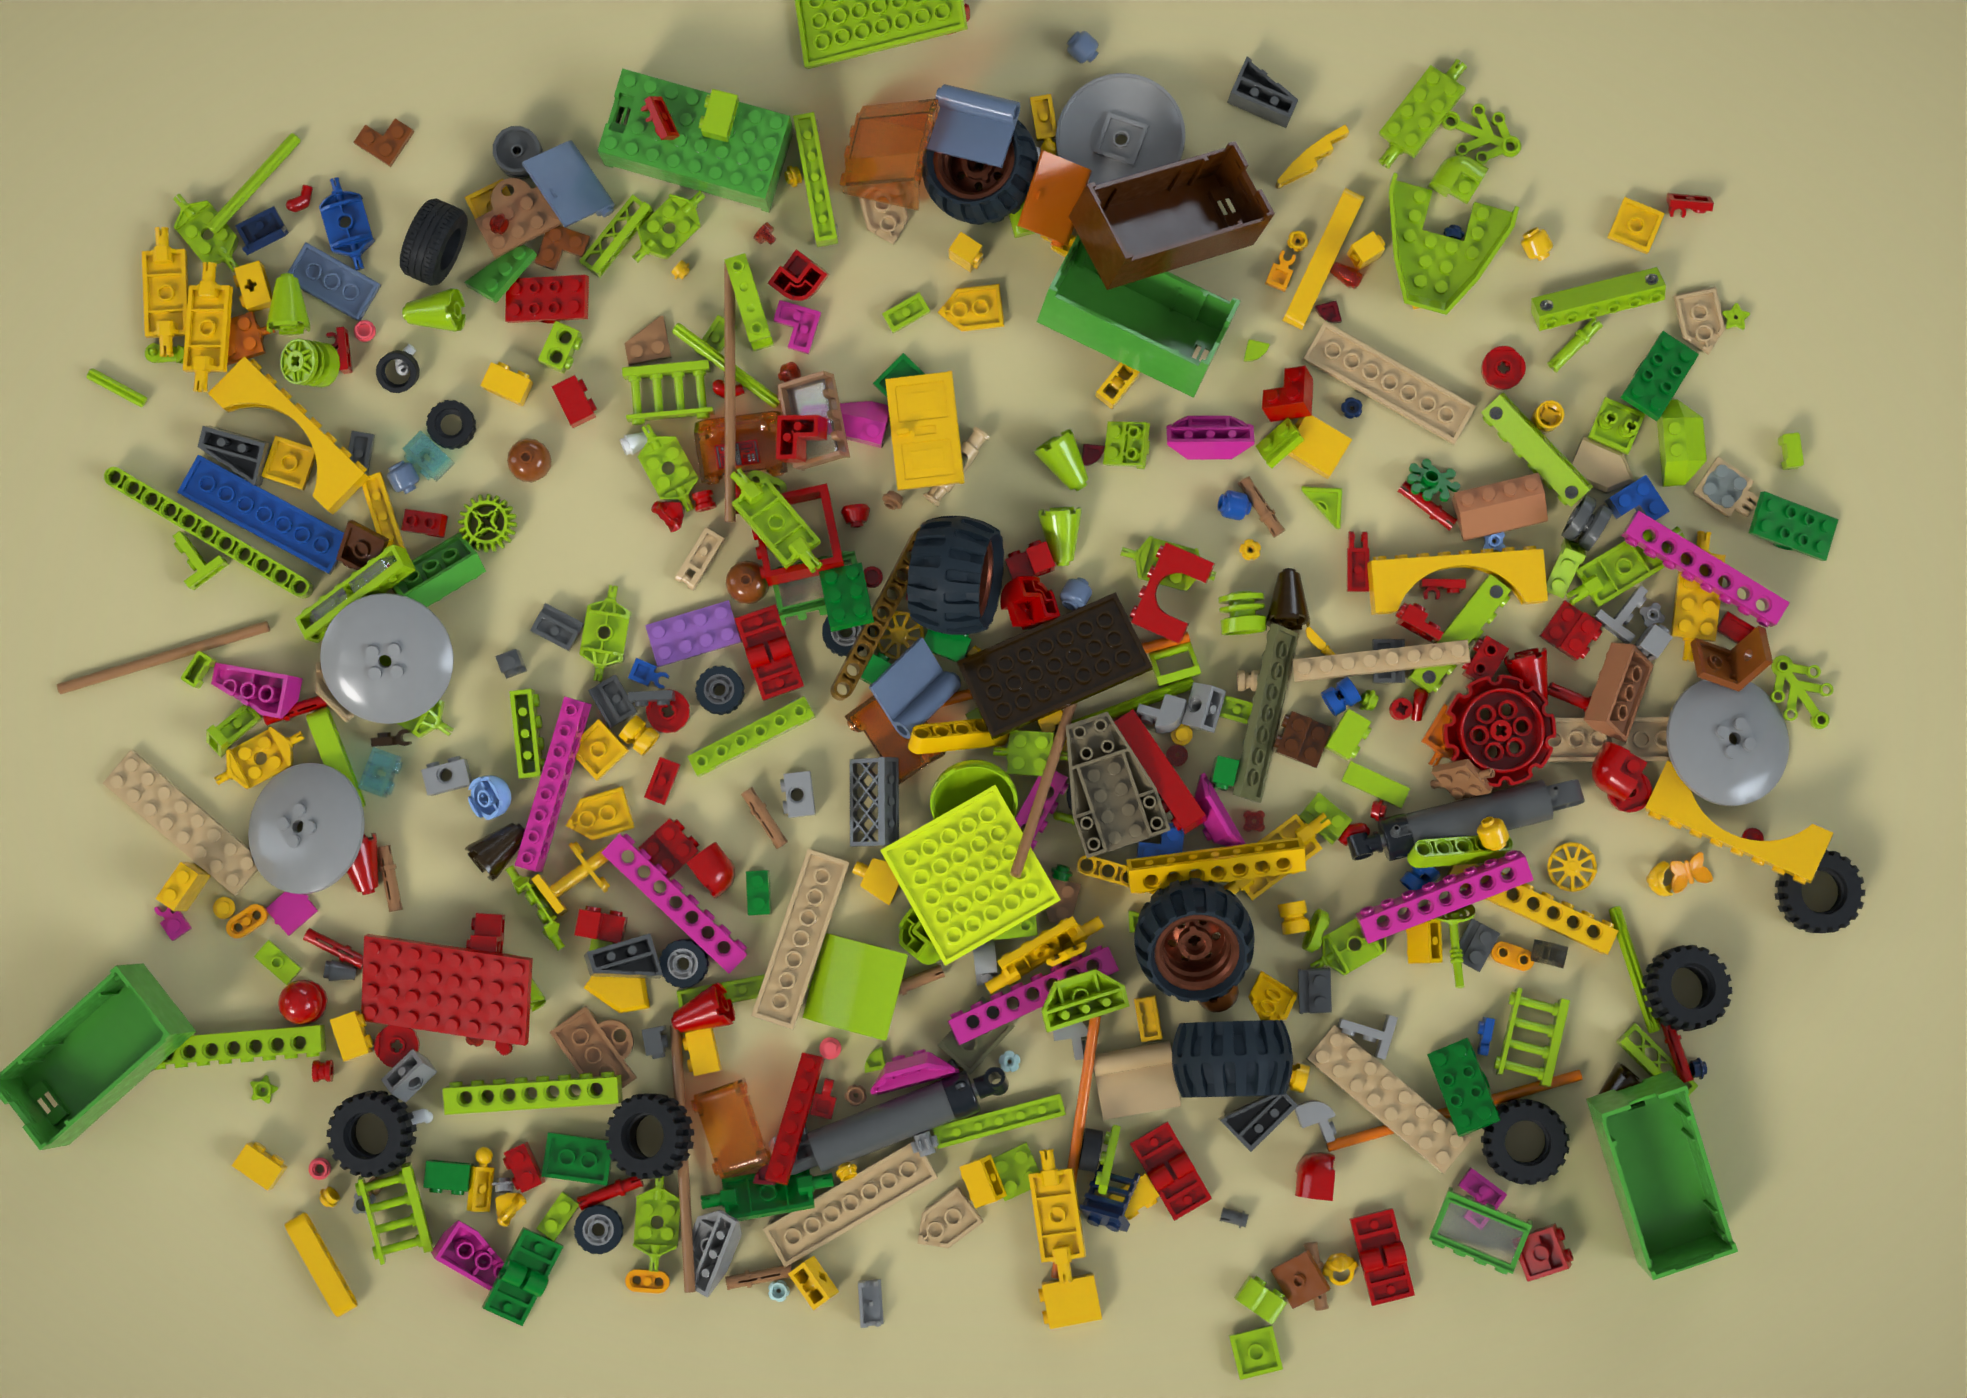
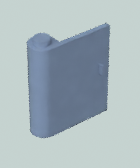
M946 84L941 88L939 87L936 92V101H938L940 109L927 149L1002 168L1019 117L1020 102Z
M572 140L522 162V165L564 227L570 226L593 214L607 217L613 213L615 203Z
M920 637L869 686V689L895 730L902 737L909 739L914 726L924 724L960 689L961 680L956 673L943 671L923 637Z

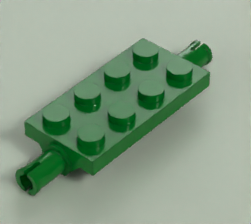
M810 1169L801 1173L790 1175L788 1185L776 1183V1185L753 1184L756 1173L722 1179V1190H720V1193L701 1195V1205L703 1210L722 1206L727 1214L739 1221L815 1208L813 1192H815V1189L834 1187L833 1175L831 1172L829 1174L812 1176Z

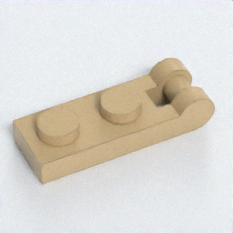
M705 527L678 571L675 580L679 583L684 582L688 585L689 589L694 591L725 538ZM689 568L696 572L693 578L687 575Z

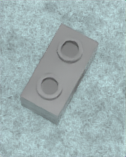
M1654 624L1644 630L1634 645L1649 661H1652L1660 656L1673 637L1669 634L1670 631L1661 624L1658 626Z
M1193 682L1182 724L1194 729L1215 733L1226 691L1212 685Z
M460 756L447 759L448 763L440 765L439 762L427 764V768L421 770L427 795L434 796L468 787L472 782V777L467 759H461ZM449 769L452 772V777L449 781H444L442 773Z
M803 771L783 774L784 779H780L781 791L786 792L787 800L783 801L784 814H788L789 818L816 815L811 772ZM795 789L803 791L804 795L800 801L792 799V792Z
M412 1049L381 1080L392 1095L406 1103L437 1071L427 1057Z

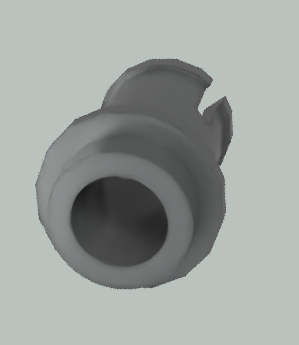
M1223 1207L1220 1221L1238 1225L1239 1228L1241 1226L1246 1227L1249 1214H1245V1211L1241 1213Z

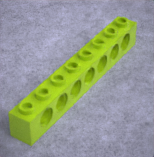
M325 1025L192 1035L174 1051L171 1059L166 1058L154 1070L166 1069V1064H175V1068L188 1067V1063L196 1062L197 1066L210 1065V1061L218 1060L219 1064H230L232 1059L239 1058L241 1063L254 1062V1057H262L263 1061L276 1060V1055H284V1059L298 1058L300 1053H306V1057L320 1056V1052L326 1051ZM299 1036L304 1037L306 1040V1045L303 1048L297 1045V1038ZM277 1038H281L284 1042L281 1050L275 1047V1040ZM256 1039L262 1044L259 1052L253 1048V1043ZM234 1041L240 1045V1050L237 1054L231 1050V1045ZM212 1043L218 1047L216 1055H212L209 1052V1047ZM190 1045L196 1049L194 1057H190L187 1053Z
M614 1071L601 1072V1076H593V1073H581L577 1078H571V1074L558 1075V1079H549V1076H537L536 1080L528 1081L527 1077L514 1078V1082H506V1078L493 1079V1083L485 1084L484 1080L471 1081L470 1085H463V1081L449 1082V1086L443 1088L444 1115L619 1104L623 1101L621 1075H615ZM594 1083L601 1084L603 1088L601 1094H597L594 1091ZM573 1084L580 1087V1095H575L572 1092ZM551 1086L558 1088L559 1095L557 1097L551 1095ZM530 1087L536 1089V1098L530 1097L528 1093ZM508 1088L515 1091L516 1096L514 1100L508 1098ZM486 1090L493 1092L494 1098L492 1101L485 1097ZM465 1091L471 1093V1102H467L464 1099L463 1095Z

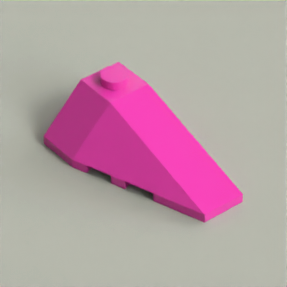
M874 401L840 403L847 440L882 448L890 418L888 405ZM828 405L803 406L801 415H821L828 419L826 413L829 411ZM828 419L827 435H831L833 430L831 420Z
M215 663L211 684L240 700L241 703L251 707L261 715L283 719L299 700L303 678Z
M460 1220L456 1221L441 1235L433 1251H431L435 1260L488 1290H491L504 1265L502 1259L479 1232Z

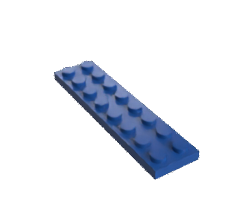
M200 455L196 457L177 493L331 575L338 563L336 558L344 532L260 487L254 486L247 480Z

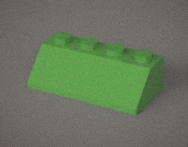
M459 532L412 560L416 570L392 587V590L395 594L412 598L428 607L440 601L451 592L458 590L471 580L478 578L486 570L477 552L466 539H462V535Z

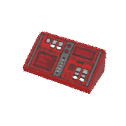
M757 439L736 442V467L761 463ZM725 444L715 445L718 470L725 469Z

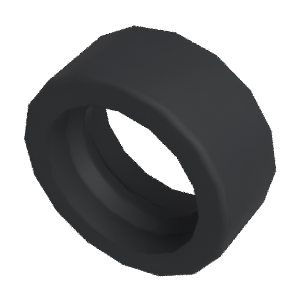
M395 350L389 352L379 360L376 366L378 382L384 389L392 393L407 391L416 384L419 378L420 368L418 362L406 351ZM400 359L408 364L410 368L408 381L403 384H394L389 381L385 368L391 360Z
M1085 1128L1079 1161L1080 1170L1097 1171L1103 1131Z

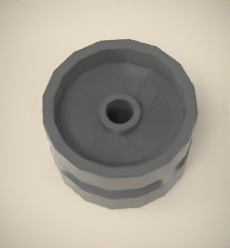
M510 126L503 129L496 136L493 143V156L496 163L511 178H529L530 175L522 165V162L544 152L536 135L522 126Z
M1587 494L1571 513L1561 536L1569 541H1573L1581 533L1578 546L1589 551L1606 527L1613 510L1603 504L1592 514L1596 507V500Z

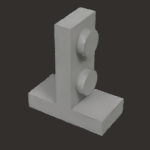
M1643 586L1637 587L1614 618L1602 609L1598 610L1593 618L1602 623L1606 630L1623 643H1631L1635 635L1622 626V624L1627 625L1634 616L1632 611L1635 607L1640 608L1647 599L1645 594L1648 590Z
M1386 1015L1382 1031L1341 1018L1337 1027L1343 1028L1341 1033L1354 1036L1355 1032L1363 1034V1039L1375 1043L1376 1039H1379L1374 1057L1385 1060L1398 1017Z

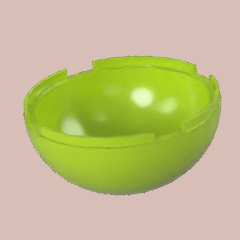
M978 759L960 761L944 770L934 783L930 796L932 816L936 819L996 785L1015 818L1018 808V795L1015 785L1003 769L991 762Z

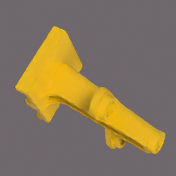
M577 841L571 842L568 845L582 864L551 886L540 874L531 879L558 915L562 916L569 911L560 900V897L589 875L592 876L604 893L608 891L609 883L603 876L599 878L595 873L597 869L609 861L601 853L607 846L585 860L581 855L584 850Z

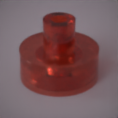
M766 222L756 232L754 239L759 244L767 241L772 245L776 241V238L772 235L774 227Z
M794 362L783 364L780 368V373H778L779 380L784 382L801 377L800 369Z
M1175 744L1168 748L1166 758L1172 766L1178 767L1187 761L1188 752L1184 746Z

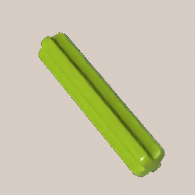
M93 368L87 373V379L139 407L145 405L147 397Z

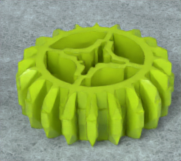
M491 494L486 495V500H484L482 495H478L479 502L471 498L470 501L473 505L470 507L468 504H465L464 507L468 511L466 513L460 511L459 513L465 517L458 520L459 524L464 525V527L458 529L459 532L466 533L462 536V539L469 540L468 543L471 546L475 545L476 551H480L483 546L485 553H488L489 546H491L493 552L497 551V544L502 549L505 548L502 541L506 540L510 543L512 540L507 537L508 534H516L515 531L510 529L511 527H517L516 522H511V520L517 518L516 514H509L512 512L513 507H506L508 502L505 499L500 502V497L497 495L493 501ZM483 507H496L494 511L491 510L488 514L478 512ZM501 512L504 516L503 530L497 526V520ZM473 516L478 520L475 534H473L471 529ZM480 517H482L485 520L487 519L488 521L489 518H491L490 523L493 527H495V530L487 526L486 528H484V521H482ZM489 532L498 535L491 540H480L481 536H485Z

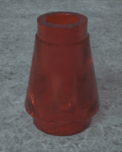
M1335 262L1330 270V273L1349 289H1356L1364 274L1360 273L1359 269Z

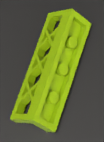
M632 194L579 262L600 278L637 233L636 226H640L653 213L652 207ZM635 202L640 207L633 216H629L628 209ZM627 220V224L623 229L616 233V223ZM613 237L614 240L610 245L602 250L604 238ZM600 254V257L593 266L586 262L591 255Z
M1636 1023L1616 1041L1651 1077L1663 1073L1661 1071V1063H1669L1672 1066V1073L1676 1075L1673 1060ZM1634 1031L1641 1035V1045H1635L1628 1038ZM1645 1048H1654L1657 1051V1061H1651L1645 1055ZM1660 1055H1661L1666 1061H1661ZM1693 1080L1688 1081L1691 1085L1688 1088V1096L1698 1087Z

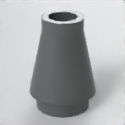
M332 959V961H326L323 978L329 979V981L355 980L357 967H352Z

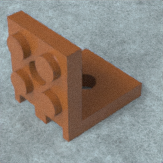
M1757 626L1731 650L1695 638L1690 643L1697 677L1738 692L1773 663L1766 629L1761 626Z

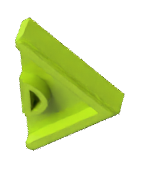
M1302 486L1301 491L1336 529H1340L1342 488Z

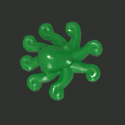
M1429 459L1422 461L1421 466L1423 468H1420L1416 463H1412L1409 467L1411 474L1408 475L1407 482L1413 484L1411 486L1413 494L1418 495L1421 492L1423 493V499L1430 501L1433 495L1440 491V501L1446 502L1450 498L1449 490L1452 492L1459 491L1461 486L1458 482L1451 483L1448 481L1456 476V472L1453 469L1449 468L1446 473H1440L1436 467L1431 465L1432 463Z

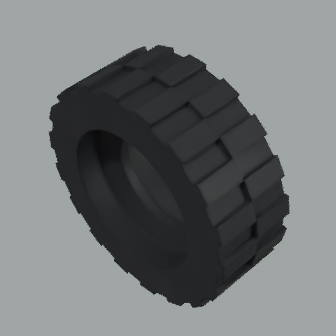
M444 400V402H439L435 407H432L431 412L427 415L426 426L428 434L435 443L445 449H460L462 446L467 445L474 437L476 420L470 409L461 402ZM454 414L461 419L462 427L457 434L447 435L442 431L441 421L446 415Z

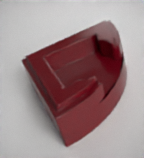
M1337 301L1315 306L1316 312L1325 321L1330 323L1342 322Z
M1083 444L1082 461L1084 466L1096 463L1101 458L1105 445Z
M769 1164L763 1166L756 1173L753 1184L776 1185L775 1182L765 1179Z

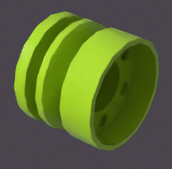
M298 338L291 340L285 346L281 354L280 365L284 378L290 383L322 388L329 386L335 381L339 373L340 360L336 349L331 344Z
M1239 591L1219 597V604H1229V606L1219 608V612L1230 614V617L1220 620L1221 634L1244 635L1267 631L1266 616L1256 615V611L1264 609L1265 604L1255 603V601L1264 600V593Z

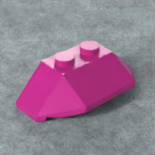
M1186 416L1166 426L1167 445L1188 460L1233 459L1255 444L1254 426L1232 416Z
M1205 773L1201 774L1194 799L1207 818L1202 823L1204 826L1202 832L1207 841L1212 840L1214 844L1225 847L1246 844Z
M925 1049L913 1052V1056L905 1058V1055L893 1057L892 1062L885 1064L870 1091L872 1095L877 1096L945 1078L958 1073L959 1069L935 1054L926 1052Z

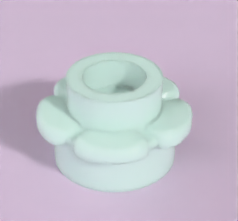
M1005 1051L999 1057V1064H1001L1003 1071L1014 1072L1019 1068L1020 1057L1018 1054H1014L1013 1051Z
M783 1280L773 1281L768 1287L769 1297L777 1302L784 1301L790 1293L789 1286Z

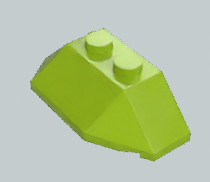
M1678 399L1670 401L1657 421L1662 487L1684 486L1707 461L1703 417Z
M1092 969L1054 981L1041 1013L1046 1032L1048 1033L1129 1007L1130 1005L1125 985L1096 969Z

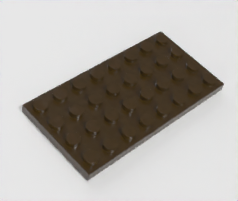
M1116 592L957 661V666L992 740L1153 670V666Z

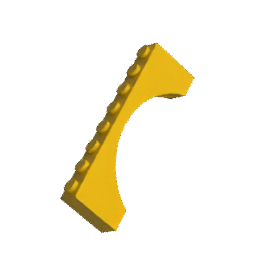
M244 356L208 394L228 413L244 408H266L285 414L296 421L308 436L315 452L317 480L313 497L328 512L334 515L370 478L365 473L367 468L359 461L354 463L350 459L352 454L344 446L339 448L335 444L337 439L328 431L324 433L320 429L322 425L314 417L309 419L305 415L307 410L299 402L294 404L290 400L292 395L284 388L279 390L275 386L277 381L269 373L264 375L260 371L263 367L256 360L252 359L250 361Z
M1525 546L1523 550L1515 551V547L1502 548V552H1494L1493 549H1482L1480 553L1472 554V550L1459 551V555H1451V552L1447 551L1437 553L1438 556L1430 557L1429 553L1416 554V558H1408L1407 554L1395 555V559H1386V556H1376L1367 563L1371 615L1393 614L1397 612L1407 592L1419 580L1433 572L1450 568L1474 569L1493 575L1511 589L1521 605L1548 601L1543 549H1536V546Z
M1668 760L1645 807V810L1649 812L1648 816L1660 821L1663 818L1669 821L1668 825L1680 830L1681 827L1690 830L1689 834L1701 839L1704 836L1710 839L1709 843L1720 848L1724 845L1731 848V853L1740 857L1743 854L1752 858L1751 861L1760 866H1763L1764 863L1772 866V871L1780 875L1790 874L1793 876L1794 881L1803 885L1806 882L1811 884L1833 837V832L1814 824L1793 836L1780 840L1757 841L1733 835L1717 826L1703 813L1692 791L1683 783L1676 773L1672 762Z

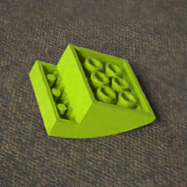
M826 933L817 959L802 1018L886 1041L909 954Z

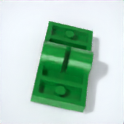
M1662 331L1633 374L1632 380L1620 398L1653 420L1658 421L1699 354Z
M1764 491L1760 492L1749 534L1773 542V545L1778 548L1797 551L1820 561H1826L1838 519Z
M1469 1038L1462 1039L1427 1054L1459 1137L1501 1121L1489 1091V1082L1480 1068Z
M523 1227L482 1308L523 1326L537 1297H541L547 1287L548 1276L563 1249V1245Z

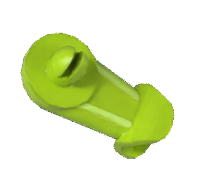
M152 343L145 349V357L152 363L176 361V363L183 364L184 346H173V357H169V355L167 357H160V344Z

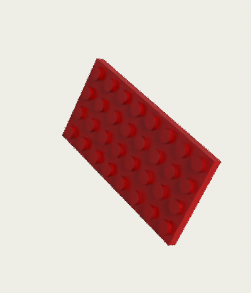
M367 934L364 936L361 1014H363L367 1022L526 1046L529 1042L533 958Z

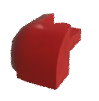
M796 249L785 265L779 266L768 281V284L791 300L804 301L817 293L830 274Z
M1018 576L1004 586L1000 598L1001 610H1008L1013 627H1022V630L1032 629L1060 617L1052 589L1048 590L1040 582V578Z
M1606 741L1593 761L1591 767L1592 778L1600 790L1622 802L1630 796L1639 782L1638 779L1648 762L1630 753L1624 747Z
M717 842L712 843L686 862L714 898H718L733 884L735 867Z
M1314 1152L1302 1157L1297 1163L1295 1170L1297 1173L1295 1196L1333 1201L1335 1170L1333 1169L1334 1154Z

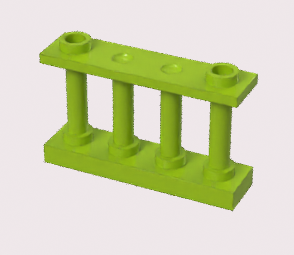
M743 253L724 259L753 352L774 346L746 254Z
M709 360L623 367V378L631 383L633 414L626 415L627 421L632 422V425H643L645 421L694 416H697V419H708L710 415H715L713 407H707L704 376H706V372H711ZM685 374H693L696 377L698 408L685 409L683 389ZM663 376H672L674 379L677 410L664 411L661 386ZM641 378H650L652 380L655 412L642 413L639 383Z
M1518 987L1515 989V992L1511 991L1508 1004L1512 1006L1501 1054L1495 1058L1494 1069H1497L1496 1075H1502L1504 1069L1537 1077V1080H1540L1539 1086L1548 1088L1551 1087L1570 1000L1561 998L1558 1000V1003L1551 1004L1521 996L1523 988ZM1523 1005L1552 1013L1551 1015L1555 1016L1553 1024L1548 1026L1517 1018L1518 1006ZM1514 1026L1547 1034V1037H1550L1548 1046L1542 1047L1511 1039ZM1509 1047L1541 1055L1545 1059L1543 1067L1535 1068L1506 1060Z
M411 1162L402 1164V1171H399V1174L365 1183L364 1177L360 1175L358 1183H355L357 1195L363 1198L375 1243V1246L372 1247L375 1260L379 1259L380 1265L385 1264L386 1254L415 1246L423 1247L424 1253L433 1251L434 1245ZM397 1183L406 1184L408 1192H405V1195L371 1204L368 1191ZM403 1204L412 1206L413 1213L409 1217L377 1225L374 1212ZM409 1225L417 1226L419 1234L415 1238L382 1246L380 1233Z

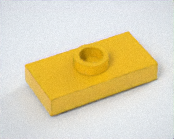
M1156 995L1134 998L1141 1042L1163 1039Z

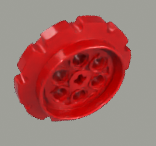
M1498 675L1495 682L1491 680L1490 676H1485L1467 684L1466 695L1457 693L1445 712L1450 717V722L1443 724L1442 734L1445 748H1452L1454 750L1450 760L1455 762L1469 759L1474 766L1481 770L1493 768L1495 776L1487 778L1489 786L1500 787L1503 780H1506L1508 785L1513 786L1532 778V768L1541 769L1549 760L1553 747L1549 746L1548 740L1556 737L1554 714H1547L1545 712V707L1548 705L1546 698L1536 687L1530 686L1528 689H1525L1522 679L1510 675ZM1504 704L1509 705L1511 708V713L1508 716L1503 715L1501 712V707ZM1483 708L1489 711V718L1486 721L1480 717V711ZM1519 720L1525 723V730L1522 733L1516 729V723ZM1495 727H1502L1501 732L1503 735H1496L1497 729ZM1476 729H1479L1483 734L1479 742L1473 738V732ZM1512 741H1515L1519 746L1515 754L1509 750V744ZM1490 746H1494L1497 749V755L1494 758H1491L1487 753Z

